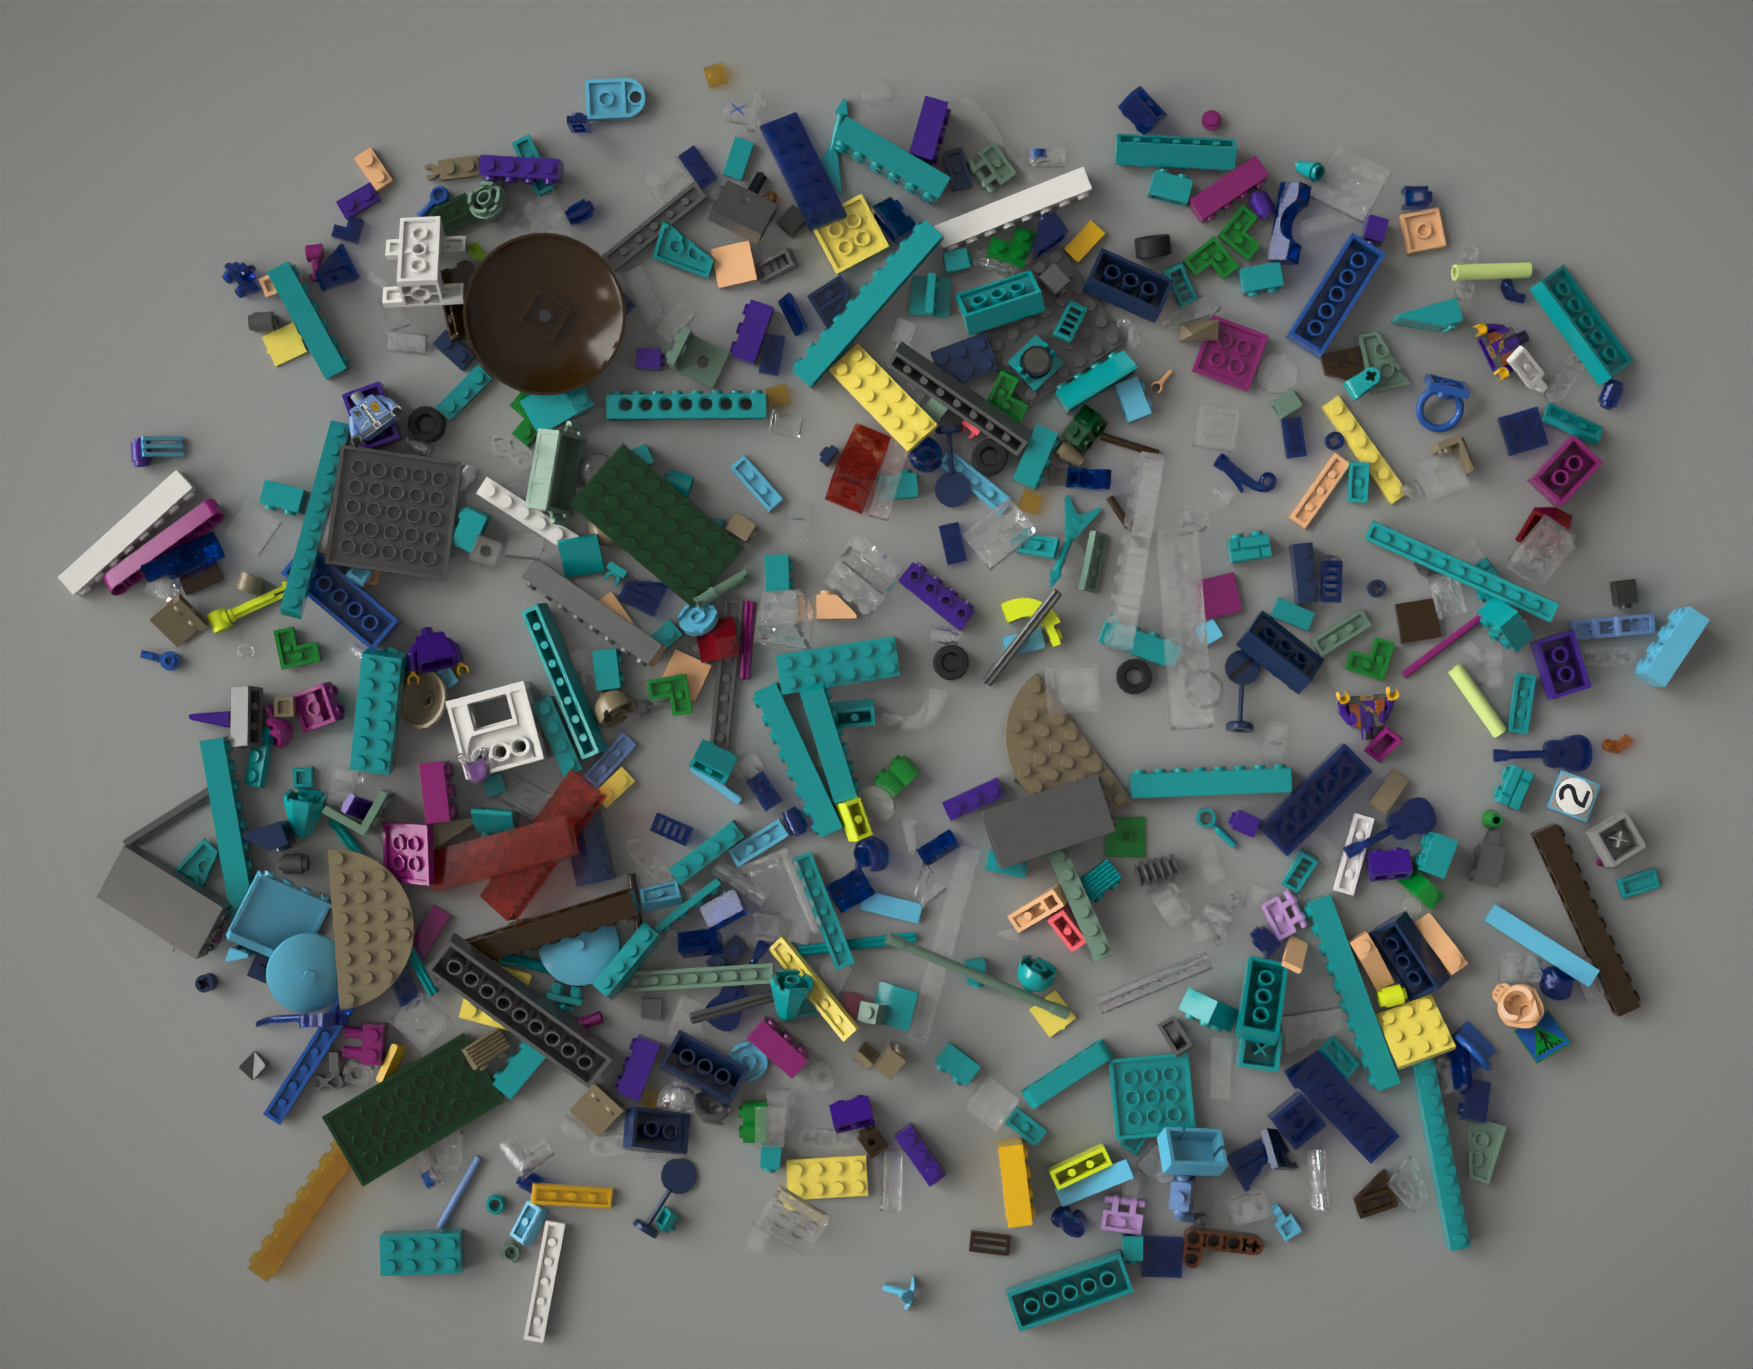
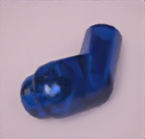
M1504 279L1500 286L1504 298L1523 304L1526 294L1516 292L1512 280Z

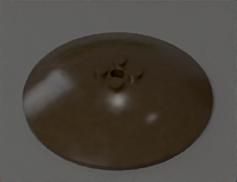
M532 233L513 238L501 244L482 260L474 271L465 293L463 320L466 336L473 353L494 378L510 388L523 393L551 396L572 392L587 385L609 366L619 350L626 324V306L616 275L596 251L568 236L554 233ZM543 310H547L551 314L550 320L546 322L539 318V314Z

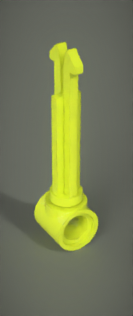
M283 581V586L237 607L227 610L220 608L207 614L206 617L214 634L233 627V622L283 599L284 592L277 596L275 595L285 590L287 582Z

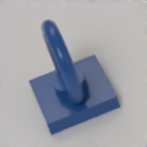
M1426 373L1424 382L1428 389L1421 394L1417 401V419L1424 428L1430 431H1448L1460 422L1464 413L1462 398L1468 399L1470 390L1465 382ZM1436 395L1444 399H1453L1456 404V412L1453 418L1444 424L1430 422L1424 414V405L1428 398Z
M1466 1021L1451 1036L1456 1049L1444 1054L1469 1078L1480 1066L1484 1070L1490 1071L1492 1064L1488 1058L1497 1050L1469 1021Z

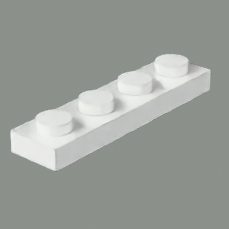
M1354 813L1333 890L1354 895L1374 818Z

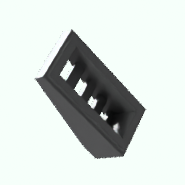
M785 248L755 265L761 284L799 267L796 257L790 248ZM785 256H787V259H788V261H789V263H790V264H788V265H787V262H786V260H785V258H784ZM778 259L780 260L783 266L781 269L777 263ZM770 263L773 264L775 272L772 271L769 265ZM763 266H765L769 274L768 276H765L762 270Z

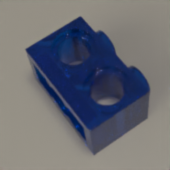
M861 867L850 871L847 875L834 880L830 885L826 886L841 914L876 894Z

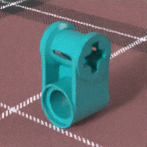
M1369 367L1350 378L1342 386L1352 400L1356 401L1371 388L1379 384L1382 379V373L1375 367ZM1369 372L1377 373L1375 381L1367 379L1370 376Z

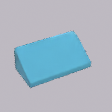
M677 880L639 889L644 912L683 904Z
M237 945L229 948L225 962L248 958L256 955L257 952L242 945Z
M528 1199L509 1235L521 1244L531 1246L549 1210L541 1205L531 1204V1200Z

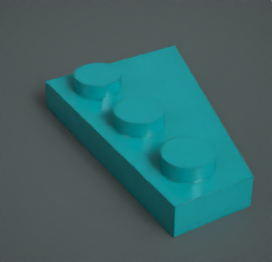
M203 838L175 870L204 888L219 855V850L206 838Z

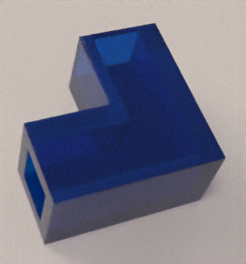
M350 216L347 227L334 224L331 236L334 239L358 245L364 221Z

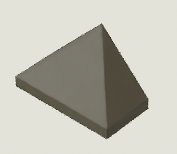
M1220 321L1180 322L1179 341H1219Z

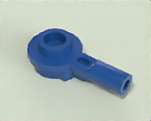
M443 186L433 188L430 193L431 200L422 208L417 216L426 217L430 210L450 200V192L447 188Z
M142 650L140 658L160 662L161 666L167 671H174L181 664L180 656L174 651H168L161 655Z

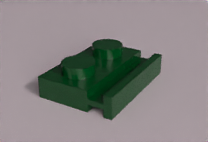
M466 193L430 210L432 216L441 217L446 236L479 219L471 213Z

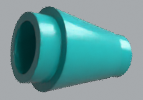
M1299 160L1295 164V171L1315 182L1320 181L1324 177L1325 167L1320 162Z

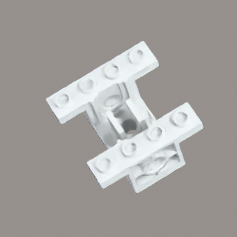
M440 216L400 218L399 239L386 240L385 253L387 260H398V286L383 287V307L464 304V283L443 284L439 267L440 259L443 257L466 256V236L446 237Z

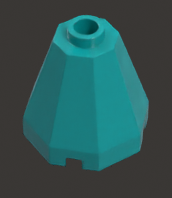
M298 788V792H293L294 789H288L284 794L283 803L291 832L298 838H308V836L313 834L321 818L322 811L327 805L328 796L326 794L322 796V792L315 789Z
M779 969L776 975H771L770 985L778 1017L785 1021L794 1020L799 1015L814 988L811 976L806 973L804 976L799 975L800 971L796 969Z

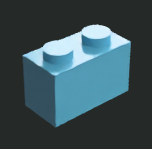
M1137 376L1114 385L1113 388L1127 424L1152 414V403L1144 395V391H1146L1145 385Z

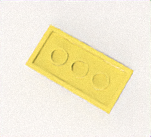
M866 1154L786 1159L788 1200L868 1196Z

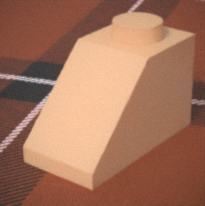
M821 591V595H816L817 619H857V614L839 596L833 594V591Z

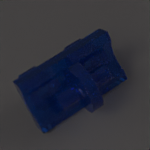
M228 262L224 266L226 271L222 278L228 284H233L235 281L239 284L234 290L239 298H245L249 294L257 293L260 290L254 282L257 278L253 274L256 270L254 265L247 267L244 262L241 264L238 262L232 264Z
M764 771L746 781L765 812L782 801Z

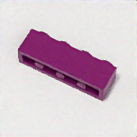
M1255 155L1191 198L1187 204L1200 223L1205 220L1208 223L1217 217L1216 213L1221 209L1226 211L1234 205L1233 201L1238 198L1241 201L1250 194L1249 190L1254 187L1259 189L1266 184L1265 180L1269 174Z

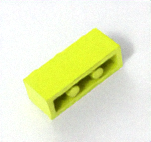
M1100 1143L1049 1167L1048 1170L1057 1189L1060 1190L1113 1164L1103 1143Z

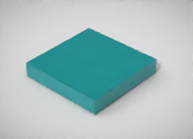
M597 534L557 540L565 578L605 571Z

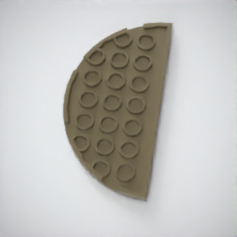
M1033 675L1021 687L1011 704L1006 718L1004 733L1005 750L1007 751L1009 765L1022 788L1029 795L1097 774L1098 777L1102 778L1104 784L1102 791L1104 796H1107L1109 799L1110 807L1108 809L1110 813L1132 802L1133 800L1038 675Z
M328 849L340 1010H344L372 1001L382 995L397 981L408 964L414 946L415 917L411 901L402 887V883L386 866L370 856L352 850Z

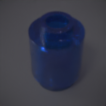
M584 198L569 206L568 210L564 212L573 226L574 224L579 225L593 217V212L596 210L590 200L586 201Z
M1609 379L1604 384L1598 398L1600 407L1607 410L1617 408L1624 391V384L1622 382Z
M796 806L782 813L784 817L782 820L790 835L795 834L798 837L807 832L805 828L808 827V824Z
M523 1169L516 1184L520 1185L519 1188L532 1194L533 1183H545L546 1178L531 1170L526 1171Z

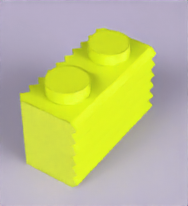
M861 798L836 804L849 842L859 841L873 835L870 828L871 825H869L867 820L868 817H866L867 814L864 813L865 810L863 809L864 806H862Z

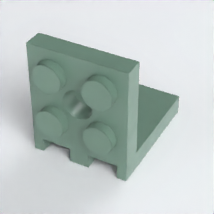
M683 326V329H679L675 335L674 340L676 343L674 347H670L666 354L667 364L670 369L714 389L730 352L694 336L690 328ZM702 357L709 359V365L705 368L698 365V361Z
M389 789L380 790L364 820L340 811L341 808L334 804L326 805L322 813L363 836L372 835L376 826H380L384 821L385 816L383 814L387 808L390 809L393 805L395 792Z

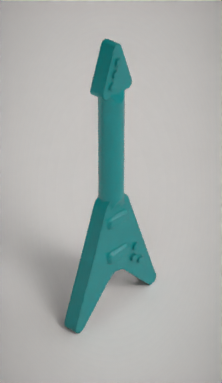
M845 98L835 110L837 118L830 147L806 181V188L820 179L828 177L838 194L842 195L843 193L838 153L834 149L833 140L845 116H848Z
M1069 495L1065 496V540L1054 569L1050 570L1049 573L1050 587H1053L1062 577L1061 570L1072 542L1101 512V508L1079 515Z

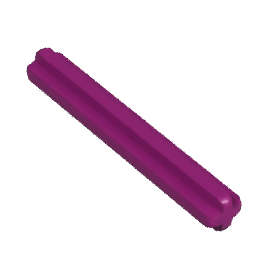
M745 601L740 666L741 679L751 678L755 601Z

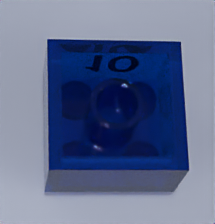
M1298 1090L1267 1115L1295 1150L1327 1126Z

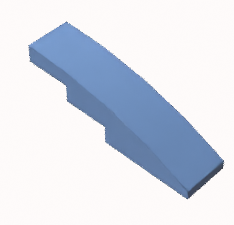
M1654 613L1569 621L1570 630H1574L1577 640L1656 633Z

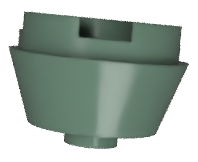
M492 181L481 182V186L476 188L474 192L471 190L468 195L467 202L470 211L477 218L490 222L497 221L504 216L508 207L504 189Z

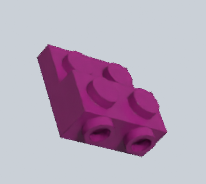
M332 681L291 695V697H296V712L304 733L344 720L345 709L338 702V689L332 684Z

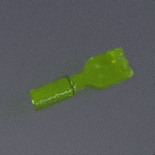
M475 241L467 247L473 258L482 262L485 253L479 244Z

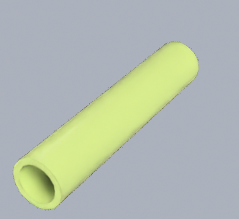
M1530 262L1456 264L1451 269V276L1454 281L1530 278L1532 275V264Z
M1460 663L1449 670V675L1492 736L1495 738L1505 732L1507 727L1463 665Z

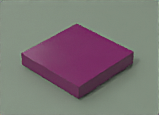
M1234 572L1194 581L1203 620L1243 611Z

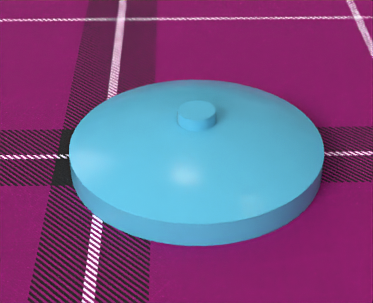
M604 925L591 933H587V931L581 932L579 936L572 939L568 937L562 938L556 944H543L539 948L540 958L546 970L560 982L572 986L590 985L619 952V936L615 926L606 927Z
M301 933L286 939L277 946L267 964L266 981L271 994L279 1004L295 1012L309 1013L329 1006L339 997L335 942L317 933Z

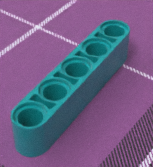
M1099 1039L1024 1088L1021 1094L1031 1109H1034L1110 1060L1114 1055L1105 1041Z

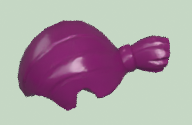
M272 704L267 705L263 711L268 716L266 720L269 728H273L270 731V735L276 738L273 741V745L279 749L285 748L293 738V726L285 719L274 717V706Z

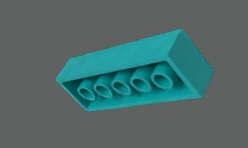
M847 116L834 136L833 145L836 151L844 155L845 153L851 155L852 160L862 165L864 163L870 166L869 170L877 175L882 173L887 176L886 179L892 184L897 185L899 183L904 186V190L909 194L914 195L916 193L921 196V200L926 204H937L951 178Z
M894 636L776 655L782 695L799 693L802 687L820 682H825L826 688L901 676Z
M370 648L362 652L350 770L390 775L395 768L407 654Z
M1119 1249L1005 1289L1019 1332L1134 1292Z

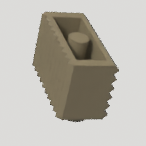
M498 1027L461 1049L473 1070L479 1068L482 1071L491 1065L489 1061L495 1057L499 1060L506 1056V1050L511 1047Z

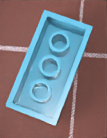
M1690 606L1677 608V610L1674 609L1668 616L1669 622L1666 626L1660 628L1657 633L1659 637L1655 643L1652 642L1646 649L1647 655L1644 659H1640L1635 666L1637 670L1634 675L1652 687H1666L1710 621V619Z

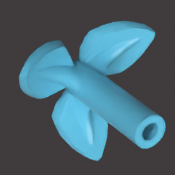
M911 1275V1287L907 1290L887 1283L883 1285V1291L898 1295L906 1303L903 1308L904 1310H907L914 1301L916 1281L913 1275Z

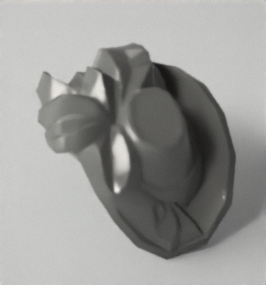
M699 1092L695 1096V1112L702 1122L710 1123L711 1125H724L722 1120L729 1115L732 1109L727 1108L724 1104L704 1093Z

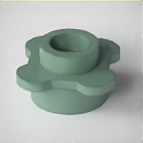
M507 1240L505 1248L500 1255L503 1259L517 1263L520 1259V1252L523 1251L524 1247L522 1244H515L512 1240Z

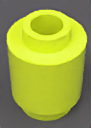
M1400 984L1381 988L1380 991L1376 992V997L1380 1008H1389L1405 1004L1407 992L1405 987L1401 988Z

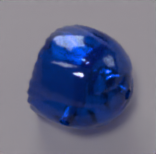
M929 436L908 453L911 465L919 472L932 473L939 469L943 463L940 445Z
M869 836L858 841L853 851L856 861L855 869L871 867L870 872H878L888 867L890 861L889 848L882 839Z
M1555 966L1544 968L1539 977V987L1542 993L1548 998L1557 1001L1570 999L1574 978Z

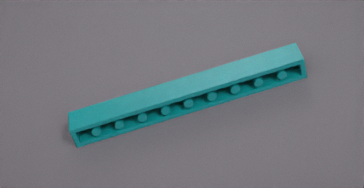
M926 220L915 225L912 230L914 233L909 238L905 237L899 244L901 248L896 253L892 252L887 257V264L883 268L879 267L872 275L874 277L869 284L866 282L860 288V294L856 299L853 297L846 304L847 309L843 314L840 312L833 319L834 324L829 329L825 328L819 337L821 339L816 344L812 343L806 350L808 354L803 359L799 358L794 363L792 372L810 388H813L944 240L943 235Z
M330 421L280 606L281 615L302 619L333 503L341 444L348 445L351 436L349 424Z
M227 736L199 741L226 895L228 903L231 904L229 911L232 923L254 880L252 875L254 863L252 858H249L250 842L242 837V834H245L247 830L246 820L242 818L243 802L238 796L240 784L235 779L236 763L235 760H232L231 752H233V748L230 747V740H228Z
M1325 894L1306 901L1307 907H1304L1307 918H1311L1313 926H1311L1315 938H1319V951L1322 956L1326 957V970L1329 975L1332 974L1334 982L1332 986L1335 993H1339L1342 1000L1339 1001L1342 1012H1346L1348 1016L1346 1024L1349 1031H1353L1355 1035L1353 1042L1356 1049L1361 1051L1362 1057L1360 1061L1363 1068L1368 1070L1369 1076L1367 1080L1370 1087H1374L1379 1092L1401 1084L1331 895Z
M1433 1057L1411 1065V1071L1445 1244L1450 1251L1471 1248Z

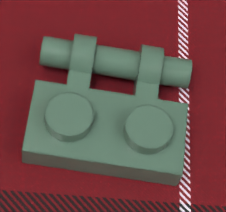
M994 141L978 152L977 155L981 159L978 163L973 158L966 162L970 167V172L973 175L975 174L981 182L980 186L986 189L989 194L996 190L992 185L994 181H997L1001 187L1017 175ZM984 166L992 174L989 177H986L981 170Z

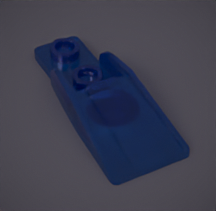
M210 532L163 554L156 560L141 565V570L148 583L165 576L169 579H177L188 576L223 559L225 553L215 533Z

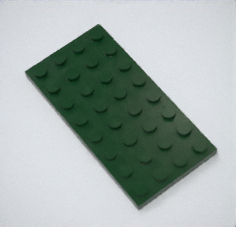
M623 442L570 502L572 507L691 607L696 603L693 601V598L706 592L707 588L718 579L744 549L741 543Z
M465 1033L460 1034L322 1116L362 1187L504 1102L497 1088L492 1085L493 1081L486 1069L482 1071L479 1068L473 1070L461 1049L470 1044Z

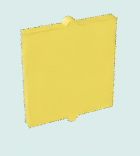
M294 322L262 336L268 349L267 353L270 354L276 367L307 353V349L302 341L303 338L299 334Z
M1056 990L1044 998L1068 1007ZM1035 1005L1029 1009L1049 1037H1052L1061 1029L1064 1030L1066 1025L1076 1019L1071 1010L1068 1018L1065 1020Z

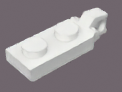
M1519 346L1506 361L1527 387L1544 393L1548 388L1542 380L1545 373L1524 347Z

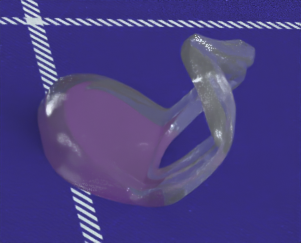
M482 747L476 750L472 756L466 753L456 755L457 760L464 765L466 775L473 784L481 785L488 780L490 764L489 750ZM480 755L483 756L482 759L476 761Z

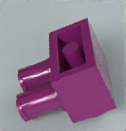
M368 1021L363 1027L345 1025L344 1038L361 1039L362 1046L344 1045L342 1058L360 1059L362 1065L381 1066L386 1058L388 1023Z

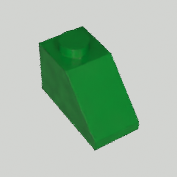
M1412 868L1413 872L1410 878L1399 879L1398 882L1426 909L1432 910L1445 895L1428 879Z

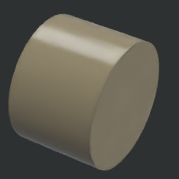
M241 571L235 588L259 596L265 579Z

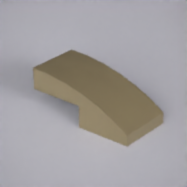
M1395 769L1390 770L1368 804L1383 815L1386 814L1409 780Z

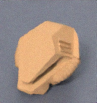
M1503 983L1498 984L1493 990V999L1498 1004V1014L1508 1027L1531 1029L1543 1018L1544 1005L1535 988L1525 984L1509 986Z

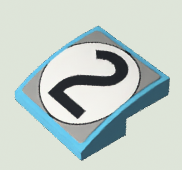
M1561 770L1547 808L1587 823L1601 785Z

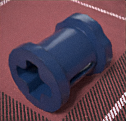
M213 973L200 975L195 981L197 990L203 993L215 989L218 985L217 977ZM205 979H208L207 983L210 984V985L207 986V987L205 986V985H206V983L204 982Z

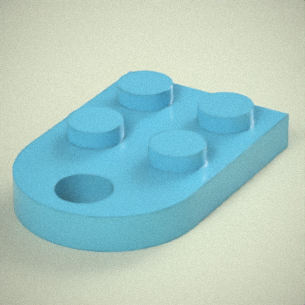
M634 79L585 80L587 121L631 119L638 116L645 107L646 95L644 89ZM632 94H640L641 100L638 103H633L630 100Z

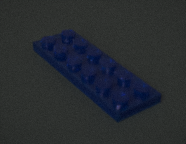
M797 112L761 125V133L810 232L846 219L847 213Z
M1318 1050L1288 1077L1370 1164L1400 1137Z

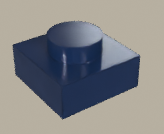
M833 445L829 448L826 446L819 454L821 456L819 461L826 467L838 453V449Z

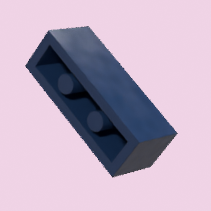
M1313 542L1292 544L1289 546L1295 605L1319 602Z

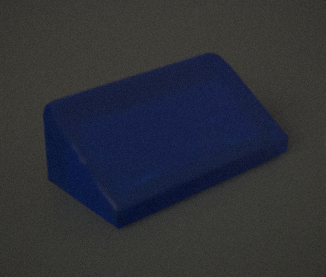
M787 293L778 301V304L794 335L799 336L807 332L809 328L792 293Z

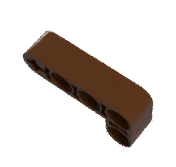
M1190 1226L1185 1229L1183 1234L1181 1258L1187 1267L1195 1268L1201 1263L1203 1249L1258 1255L1263 1251L1264 1246L1262 1240L1253 1233ZM1191 1233H1198L1196 1241H1189ZM1212 1235L1218 1236V1241L1214 1244H1210L1208 1241ZM1231 1238H1238V1243L1235 1246H1229L1228 1242ZM1253 1240H1255L1257 1245L1251 1248L1249 1244H1252ZM1189 1253L1196 1254V1258L1193 1261L1186 1260Z

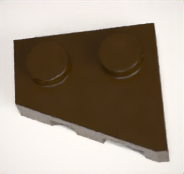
M1360 346L1323 354L1320 357L1325 376L1337 377L1348 381L1365 370Z
M1385 1168L1381 1169L1353 1198L1360 1219L1398 1207Z

